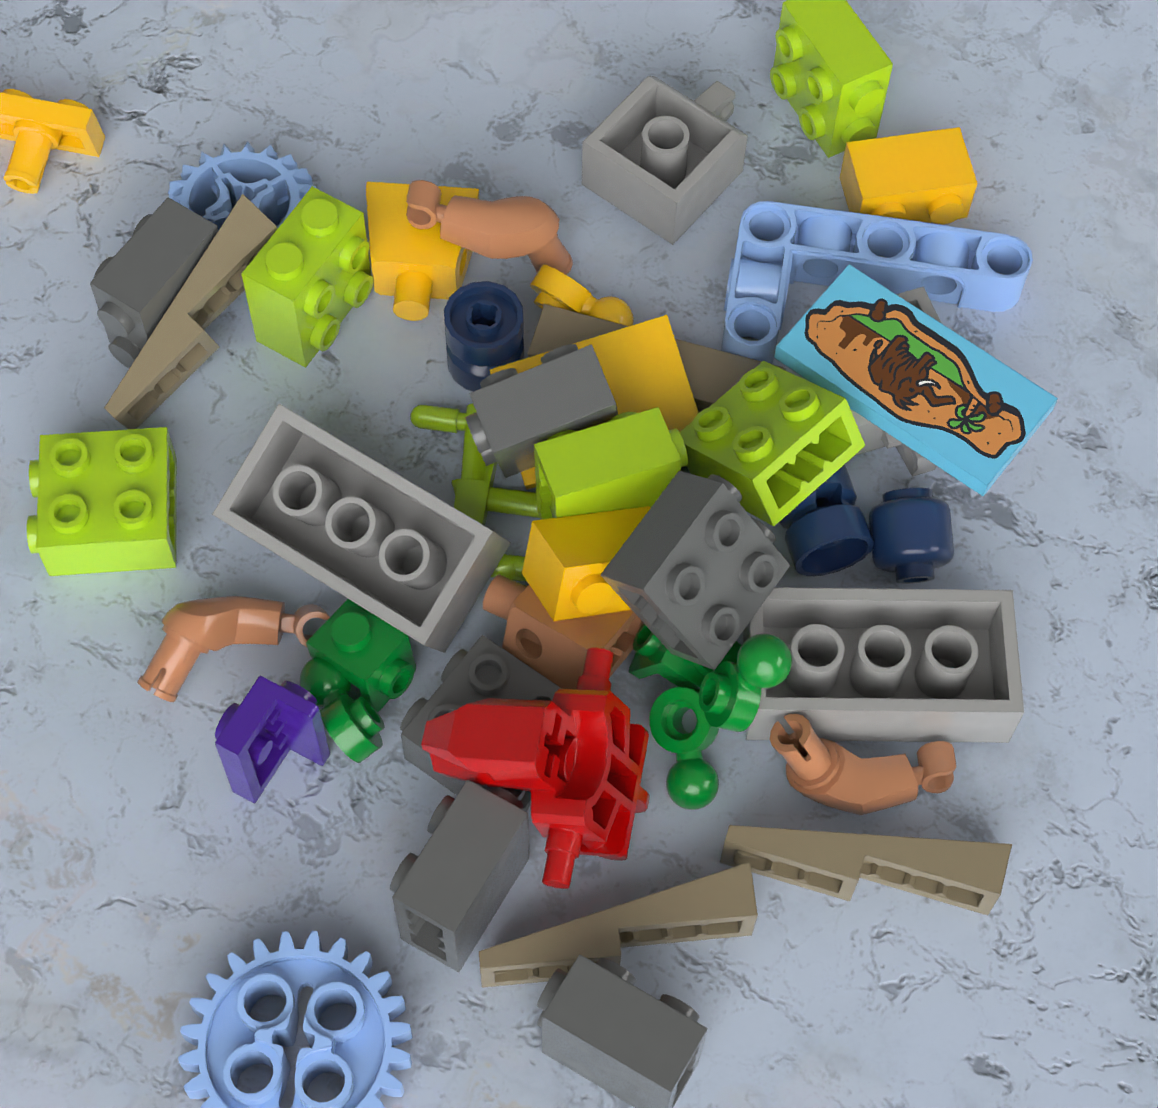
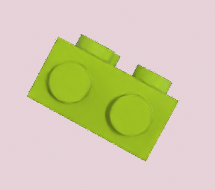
M787 0L783 2L779 29L775 34L776 51L774 64L770 70V79L776 94L782 100H788L799 117L804 134L808 139L816 140L828 158L844 152L846 142L877 138L893 67L892 61L847 0Z
M313 186L304 195L241 273L257 342L305 368L319 350L324 352L333 344L338 335L342 320L353 307L359 308L363 305L373 287L374 280L373 276H371L368 253L369 242L366 237L363 212Z
M762 361L757 367L745 373L737 384L709 408L698 413L694 420L680 431L687 451V468L690 474L704 478L714 474L724 478L741 493L742 500L740 505L745 511L772 526L779 523L866 446L846 398L766 361Z
M659 407L640 413L624 412L616 415L606 423L579 431L566 430L549 437L546 441L534 444L537 512L540 519H549L646 506L652 507L678 471H681V467L688 465L686 447L677 428L668 430Z
M167 427L40 435L39 459L30 460L29 462L30 491L34 498L38 497L37 515H30L27 518V542L31 554L39 553L49 576L176 568L177 458Z

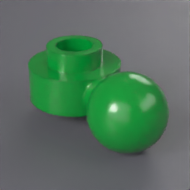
M766 633L754 635L748 638L740 647L737 663L723 661L719 663L715 670L709 672L704 677L699 690V705L704 711L710 726L742 732L751 725L759 709L761 689L772 688L781 684L791 671V651L782 639Z
M318 657L309 660L301 671L300 686L316 698L317 706L324 707L320 710L322 721L337 746L350 759L361 763L383 746L379 732L385 728L381 716L364 697L360 696L354 700L348 695L352 684L330 663Z
M687 687L668 689L658 696L651 707L649 715L650 731L655 741L663 749L676 755V763L670 768L666 777V789L669 797L681 808L688 810L701 809L714 800L719 788L716 770L702 757V751L714 742L719 728L712 727L707 722L704 711L699 705V689ZM689 709L693 710L697 717L696 727L690 733L686 732L682 725V718Z

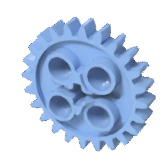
M318 931L310 933L304 949H295L289 932H282L279 951L269 953L267 947L259 938L253 940L255 960L246 964L239 956L231 952L227 957L234 974L226 980L219 975L208 973L205 978L215 994L212 1000L191 998L189 1002L193 1011L203 1019L202 1024L181 1026L180 1033L185 1041L198 1046V1049L178 1056V1060L183 1070L201 1073L184 1085L185 1092L190 1099L209 1097L200 1108H280L291 1070L290 1062L282 1046H293L296 1041L299 1019V996L302 988L307 986L313 989V993L304 1016L303 1030L310 1048L300 1049L297 1055L295 1095L291 1108H385L379 1100L382 1094L392 1097H402L404 1094L403 1084L391 1075V1071L411 1068V1055L401 1049L394 1048V1046L412 1039V1030L408 1023L390 1022L406 1010L403 996L382 998L393 984L391 975L388 971H385L368 979L373 965L371 954L365 951L349 963L347 961L348 946L344 938L340 937L328 953L322 951ZM266 995H277L286 1000L283 1012L271 1021L260 1022L250 1017L253 1005ZM345 1003L357 1010L354 1020L341 1030H329L319 1024L322 1013L334 1004ZM254 1064H265L273 1069L272 1079L263 1090L257 1093H245L237 1089L240 1074L247 1067ZM333 1072L345 1079L342 1092L328 1102H317L307 1096L310 1083L316 1076L322 1073Z

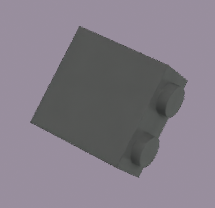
M169 197L153 214H148L139 221L133 236L114 257H108L100 264L94 279L90 282L98 307L97 315L105 327L110 342L108 348L111 354L127 368L131 367L218 232L216 224Z
M576 344L558 347L541 357V365L519 374L515 368L498 371L480 382L481 389L469 393L476 413L466 416L465 419L486 466L498 462L504 477L508 478L535 467L534 444L546 441L549 437L566 430L579 431L606 423L618 415L616 402L592 344L579 350Z
M678 471L601 573V577L671 654L715 670L788 570L790 564L773 545L776 540L773 532L760 521L750 517L740 505L742 495L730 482L714 474L704 478Z
M482 635L469 651L460 649L450 659L441 675L443 683L430 699L426 700L423 697L418 699L406 713L400 726L404 758L458 795L465 781L435 772L430 753L422 749L421 743L426 721L457 710L465 704L487 698L552 701L555 692L562 688ZM501 787L512 793L522 802L524 806L522 810L527 811L531 806L530 791Z
M467 779L456 798L447 795L439 803L427 829L432 836L419 856L409 853L404 858L391 881L390 890L394 892L392 899L401 940L457 972H460L529 860L528 813L522 810L524 806L516 796L501 787H487L484 789Z
M579 954L568 973L558 968L549 979L537 1003V1007L543 1010L537 1022V1025L542 1028V1053L635 1108H673L698 1065L708 1028L697 1022L700 1018L698 1013L692 1007L673 996L662 994L658 1000L634 986L636 979L628 970L606 958H599L597 963H594Z

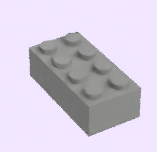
M278 404L212 514L414 640L443 653L446 652L511 543L281 404Z
M775 587L743 630V643L748 638L757 634H772L787 644L792 655V667L787 678L775 687L761 689L759 709L753 722L746 729V740H770V731L777 721L780 722L788 734H792L794 731L784 716L799 714L809 720L819 738L831 741L1009 743L1024 714L1013 590Z

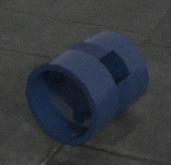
M491 281L472 282L460 287L449 297L444 308L448 370L455 382L464 389L474 392L482 388L480 382L491 375L490 369L524 359L523 305L514 292L504 285Z
M845 465L779 522L783 528L788 529L784 539L794 567L801 575L823 576L839 572L863 560L873 549L874 541L864 514L859 507L854 506L857 495Z

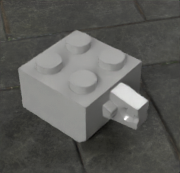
M647 76L583 141L582 185L673 245L743 171L748 135L726 122L733 114L734 105L732 101L735 99V92L719 81H716L693 101L657 77Z

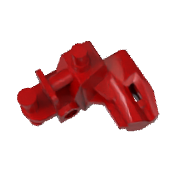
M592 647L587 649L583 673L578 678L576 689H558L552 701L487 698L465 704L457 710L426 721L421 743L422 749L430 753L433 770L437 773L465 782L468 779L481 786L514 788L531 792L532 823L541 836L547 838L544 850L547 853L542 883L554 888H570L575 859L579 858V855L599 856L616 861L626 860L635 813H642L648 809L650 795L640 786L649 733L640 724H630V708L611 692L612 683L609 681L614 654L603 648Z

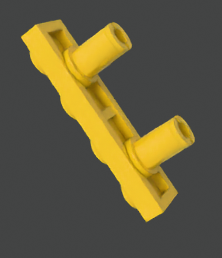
M5 89L0 92V139L16 141L3 177L6 184L12 189L29 194L38 193L50 151L53 149L100 157L105 135L92 109L70 99H61L57 103L34 99L29 94L16 89Z

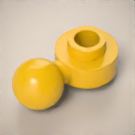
M542 264L530 283V287L538 294L533 302L541 309L546 304L626 326H632L634 323L633 313L625 301L613 296L597 299L581 284L548 265Z

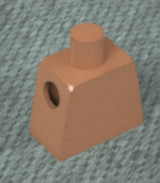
M497 575L491 581L483 600V610L507 620L502 648L562 689H576L578 678L583 673L587 649L592 647L603 648L613 652L611 677L633 650L634 638L643 625V622L632 610L553 621L530 585H522L502 575Z

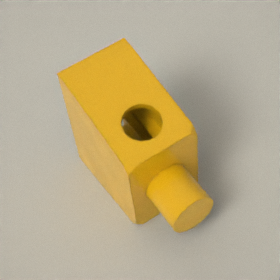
M367 181L366 201L374 291L380 295L394 296L393 312L398 317L409 321L423 320L429 314L431 298L448 300L454 292L462 287L473 251L441 239V223L436 222L433 227L428 229H417L409 223L406 216L408 208L406 200L410 184ZM438 186L442 194L441 205L447 206L454 196L479 199V189Z

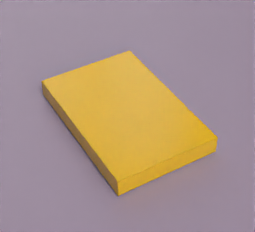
M667 315L574 343L577 345L578 350L592 344L616 402L618 415L624 412L640 413L659 407L668 430L677 428L679 432L697 416L698 409ZM548 352L490 369V374L510 368H515L519 374L541 365V357ZM535 467L521 472L526 490L535 488Z

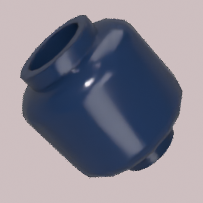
M903 488L882 494L883 502L873 507L869 512L870 533L874 541L872 549L874 565L883 571L896 572L897 583L910 584L934 580V569L948 564L954 556L949 505L945 501L933 497L932 489Z

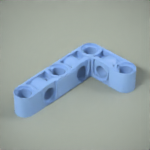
M760 201L744 210L740 219L735 258L731 259L724 305L726 317L721 351L772 364L779 330L782 328L789 284H794V281L830 286L849 264L895 294L924 287L930 301L958 304V308L1003 312L1011 309L1019 301L1033 261L1032 252L1025 242L1018 237L1008 234L835 209ZM742 337H752L758 339V341H748L742 339Z

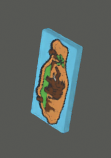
M850 264L778 343L774 355L776 360L808 381L846 398L850 409L981 496L987 493L1053 411L1058 400L1057 397Z

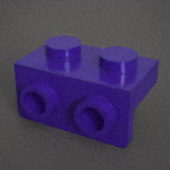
M260 675L241 704L233 703L224 712L216 727L215 745L232 792L255 804L290 750L320 766H324L330 756L329 746L320 709L317 706L318 702L306 689L290 681H283L281 685H278Z

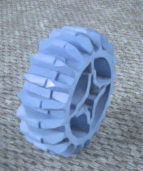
M247 141L241 152H232L223 144L220 156L214 158L201 151L200 166L183 165L182 180L169 182L170 189L168 195L170 199L216 224L219 231L241 195L244 194L279 228L313 186V181L310 174H308L307 168L298 169L297 162L294 161L291 154L278 159L277 152L274 151L271 145L261 153H255L254 148Z

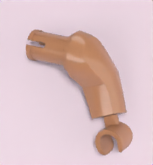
M416 180L409 185L406 200L408 203L406 216L413 227L428 229L433 227L436 222L441 223V239L490 259H508L528 255L536 273L542 264L553 267L565 275L570 272L573 265L572 257L561 243L557 234L560 219L555 211L541 200L530 196H516L486 201L454 196L448 205L445 206L440 204L441 190L432 182Z
M241 596L202 598L177 603L162 618L161 621L164 624L162 630L167 634L143 676H140L137 683L147 691H150L153 687L156 689L153 695L169 702H175L178 697L177 693L200 653L208 654L209 650L218 651L233 644L279 645L283 633L295 634L300 643L307 647L306 642L313 635L303 633L304 624L311 618L328 620L330 616L323 608L314 604L304 605L294 614H285L284 602Z
M788 714L784 716L794 731L792 734H788L779 721L773 725L770 731L771 745L787 762L786 777L790 785L803 796L815 802L845 812L864 815L915 801L919 785H922V788L927 792L942 793L947 791L954 781L953 772L957 765L954 748L948 742H930L920 747L917 751L918 766L911 767L905 754L860 758L831 740L819 738L809 720L803 715Z

